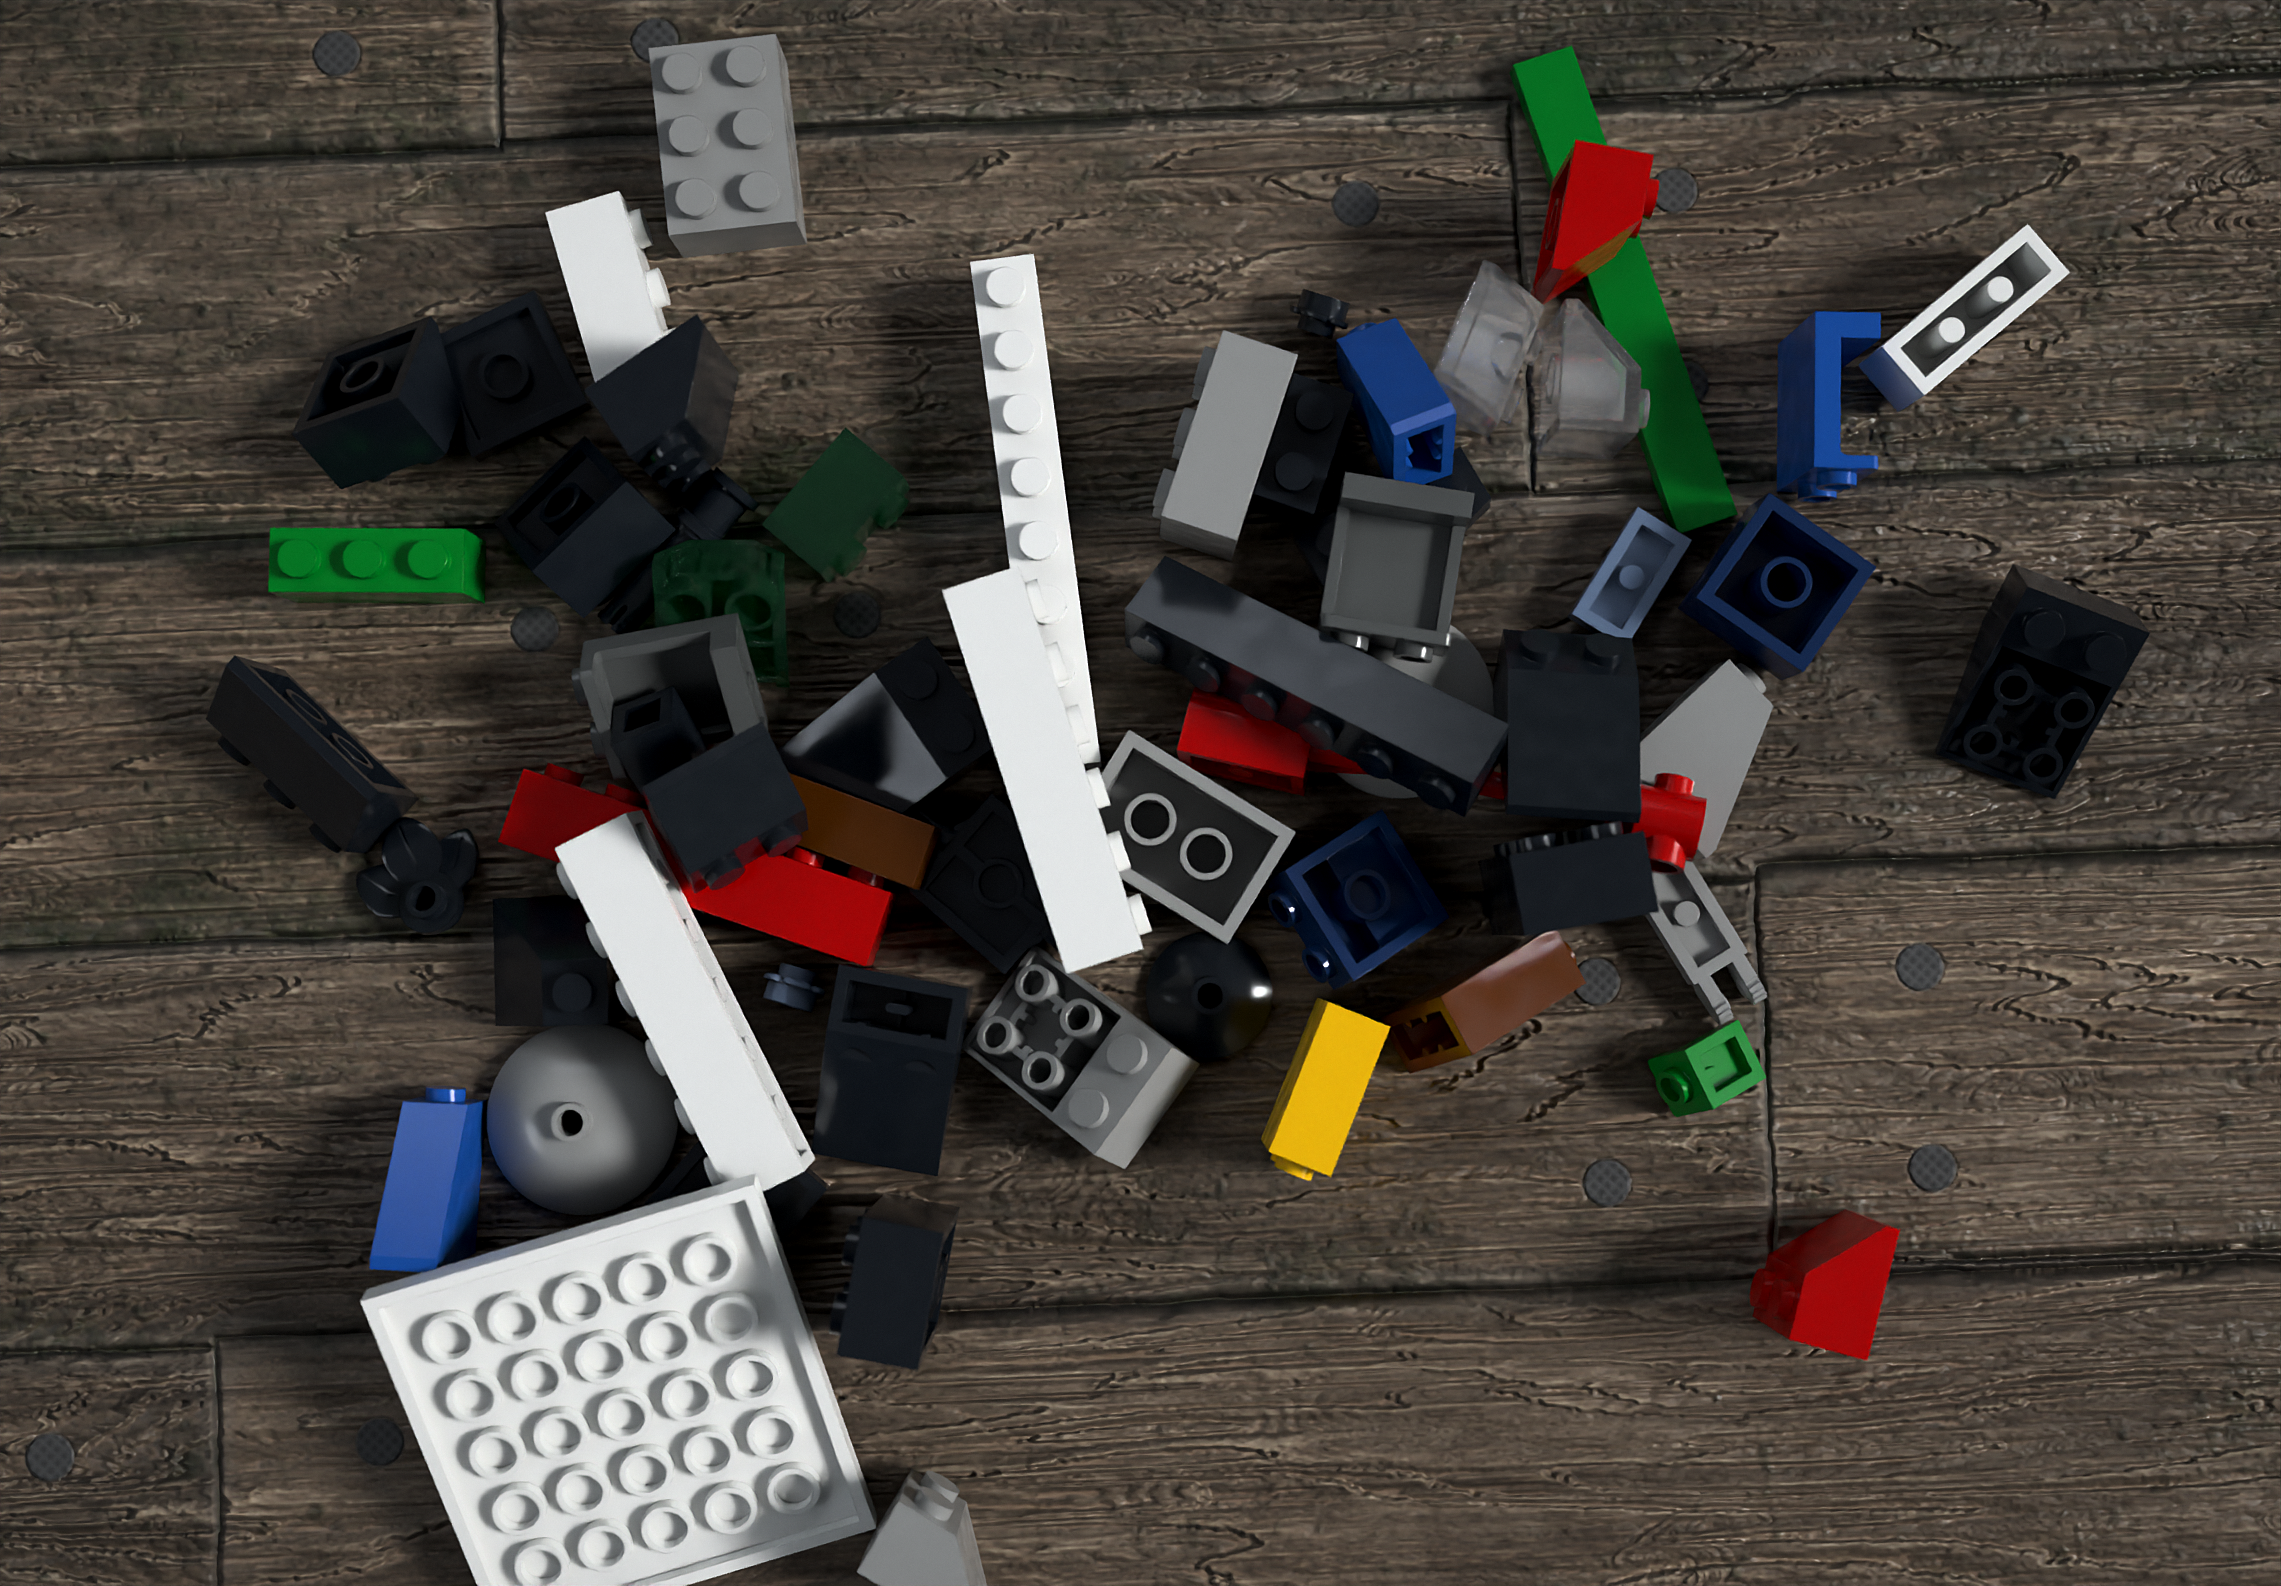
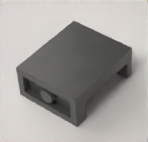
M1345 472L1339 491L1317 630L1363 653L1368 651V645L1393 648V657L1407 662L1431 663L1433 655L1443 657L1451 644L1452 634L1449 633L1464 534L1465 528L1471 519L1475 493Z
M738 613L584 641L580 667L572 669V685L576 700L580 707L589 705L594 720L590 724V736L594 753L598 760L607 759L614 780L628 778V772L611 747L614 707L674 686L707 745L708 743L714 744L727 741L761 721L768 731V718Z

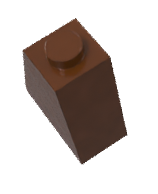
M1558 931L1540 933L1514 942L1391 1010L1379 1019L1382 1024L1390 1027L1388 1036L1409 1074L1474 1055L1586 984V981L1576 965L1574 952L1562 940Z

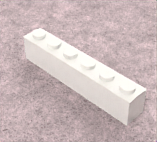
M1016 566L942 590L1066 974L1144 949L1140 935L1152 932L1140 893L1127 897L1119 872L1130 869L1131 865L1119 830L1106 834L1098 810L1111 805L1099 767L1086 771L1078 746L1089 743L1090 740L1078 704L1065 708L1057 684L1070 679L1058 642L1045 645L1037 623L1038 620L1049 617L1038 580L1035 579L1024 583L1020 568Z
M643 811L625 813L554 848L561 863L557 864L556 870L562 886L571 898L580 899L590 919V922L586 924V931L592 946L602 958L609 957L620 979L616 982L615 987L622 1006L630 1016L635 1017L638 1015L649 1037L645 1041V1049L652 1066L661 1076L668 1075L679 1097L675 1099L674 1105L681 1124L689 1134L697 1133L708 1155L704 1158V1167L711 1184L715 1186L756 1173L763 1192L804 1172L814 1161L815 1156Z

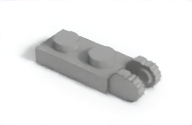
M1686 861L1684 872L1678 875L1652 872L1660 912L1644 915L1687 984L1693 985L1695 993L1713 1020L1721 1026L1734 1018L1729 1002L1711 977V974L1726 965L1738 990L1751 1004L1755 1005L1767 997L1765 987L1744 955L1748 950L1693 862Z

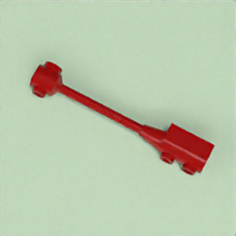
M1197 687L1192 692L1177 746L1179 761L1199 773L1302 796L1305 793L1310 771L1369 775L1356 762L1330 749L1321 750L1311 746L1300 734L1274 721H1263L1254 717L1243 705L1217 692L1209 693ZM1493 772L1479 795L1504 800L1501 773ZM1659 773L1655 775L1653 786L1641 784L1642 814L1640 822H1621L1623 834L1644 831L1653 873L1665 875L1682 874L1685 862H1692L1697 851L1705 818L1707 799L1692 795L1694 781L1682 775ZM1599 821L1604 823H1612V821Z

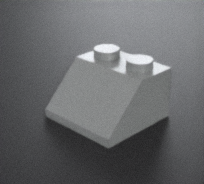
M911 1469L874 1531L857 1573L879 1586H987L967 1502L958 1497L959 1488L949 1479L936 1472L926 1471L923 1476Z

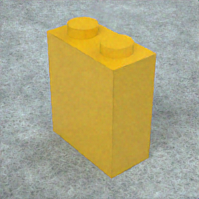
M1317 997L1261 1138L1268 1152L1272 1153L1270 1159L1275 1162L1274 1166L1308 1181H1311L1315 1171L1330 1177L1332 1176L1389 1032V1026Z

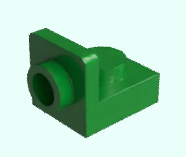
M1739 1020L1719 1025L1679 1049L1657 1054L1648 1060V1065L1656 1080L1657 1090L1662 1099L1668 1104L1672 1114L1676 1117L1713 1110L1767 1078Z

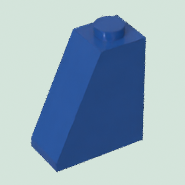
M1393 318L1379 324L1365 323L1352 329L1346 336L1336 339L1337 372L1345 390L1355 393L1352 401L1353 408L1386 479L1424 485L1451 475L1453 472L1457 413L1452 402L1398 320Z
M427 1086L425 1096L403 1101L371 1249L369 1269L427 1272L459 1262L475 1254L486 1100L466 1099V1088Z

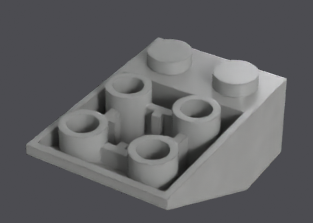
M1038 945L1030 948L967 1035L962 1046L964 1051L1090 1152L1124 1169L1131 1162L1200 1065L1075 972L1066 974L1063 963Z

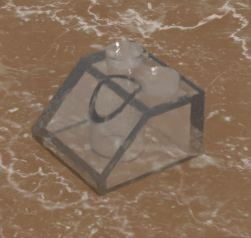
M1483 260L1463 298L1433 375L1452 402L1457 413L1456 425L1489 437L1499 423V420L1510 424L1524 391V388L1514 385L1522 363L1529 366L1534 365L1545 340L1547 330L1537 327L1545 306L1496 264Z
M1566 298L1542 332L1536 455L1611 460L1638 434V428L1646 427L1650 411V392L1648 389H1641L1642 368L1580 299Z

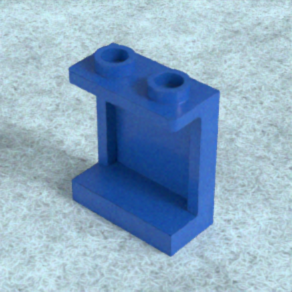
M1815 311L1778 344L1777 492H1797V500L1800 502H1830L1837 499V493L1856 488L1857 482L1878 470V456L1845 455L1841 452V369L1881 339V313Z

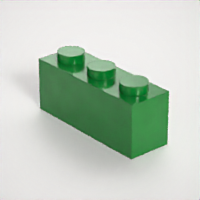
M270 528L268 592L293 602L485 604L486 541L466 529Z

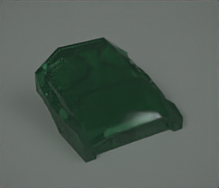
M687 540L654 554L652 576L655 628L738 613L757 683L776 682V687H789L790 659L786 615L785 554L756 540Z

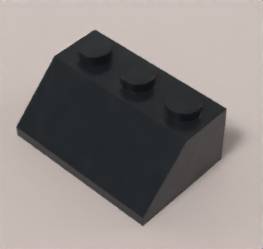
M696 314L584 389V391L629 457L671 495L678 489L684 493L702 485L711 477L713 472L711 467L723 459L739 373Z
M236 655L225 665L206 718L222 734L217 740L219 746L242 765L254 764L268 778L263 783L266 791L279 803L291 810L298 806L314 822L309 827L310 832L328 849L335 853H340L344 850L345 852L367 854L388 832L394 822L401 818L420 799L285 670Z

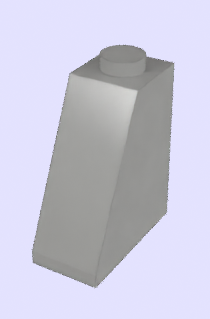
M1730 659L1712 666L1640 734L1641 784L1653 786L1655 775L1659 773L1678 774L1694 781L1692 795L1707 799L1703 828L1693 860L1707 859L1716 850L1774 707L1763 695L1766 691V686L1759 676L1742 663H1738L1735 666Z

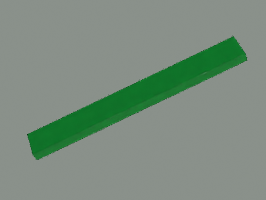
M1572 45L1514 64L1510 70V76L1550 190L1552 182L1575 140L1607 146ZM1638 233L1636 239H1627L1613 259L1582 280L1668 525L1681 534H1686L1731 519L1738 515Z

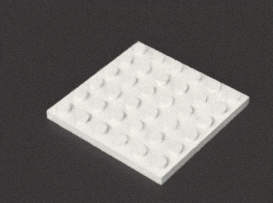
M756 1173L439 1267L431 1271L366 1289L360 1301L477 1586H687L876 1529L877 1513Z

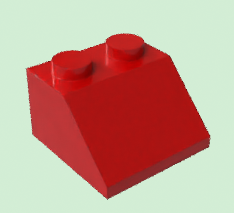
M1575 140L1551 185L1529 304L1543 306L1613 259L1628 238L1636 239L1642 219L1651 218L1657 201L1659 180L1650 178L1653 154Z
M1845 1209L1768 1254L1765 1269L1759 1268L1753 1277L1750 1288V1304L1755 1307L1753 1317L1789 1340L1868 1361L1900 1229Z

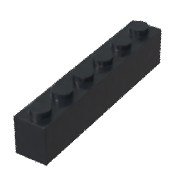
M1164 556L1125 608V646L1132 649L1143 661L1154 665L1162 664L1187 677L1200 690L1209 693L1217 692L1243 705L1254 717L1263 721H1274L1300 734L1311 746L1321 750L1330 749L1356 762L1363 771L1372 777L1389 779L1415 792L1422 801L1434 808L1449 809L1465 817L1501 760L1510 724L1167 556Z

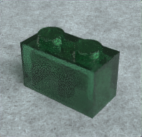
M845 427L762 525L780 543L830 583L837 574L846 577L858 566L868 550L863 543L879 525L883 529H887L900 517L909 503V500L904 496L910 490V487L901 473Z

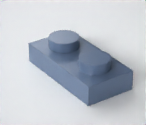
M1637 507L1632 511L1567 617L1593 634L1605 633L1615 637L1632 639L1692 540Z

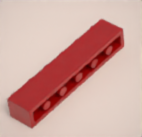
M547 763L544 774L523 769L498 839L499 843L561 863L554 848L625 813L642 810L691 908L863 966H872L874 964L898 894L883 889L885 877L853 865L849 866L846 876L824 869L822 867L826 856L794 846L787 851L786 855L781 854L776 857H769L766 853L744 866V873L737 880L721 889L711 890L708 886L695 894L656 832L649 809L641 807L644 798L640 793L610 783L607 784L604 794L581 787L584 774L551 763Z

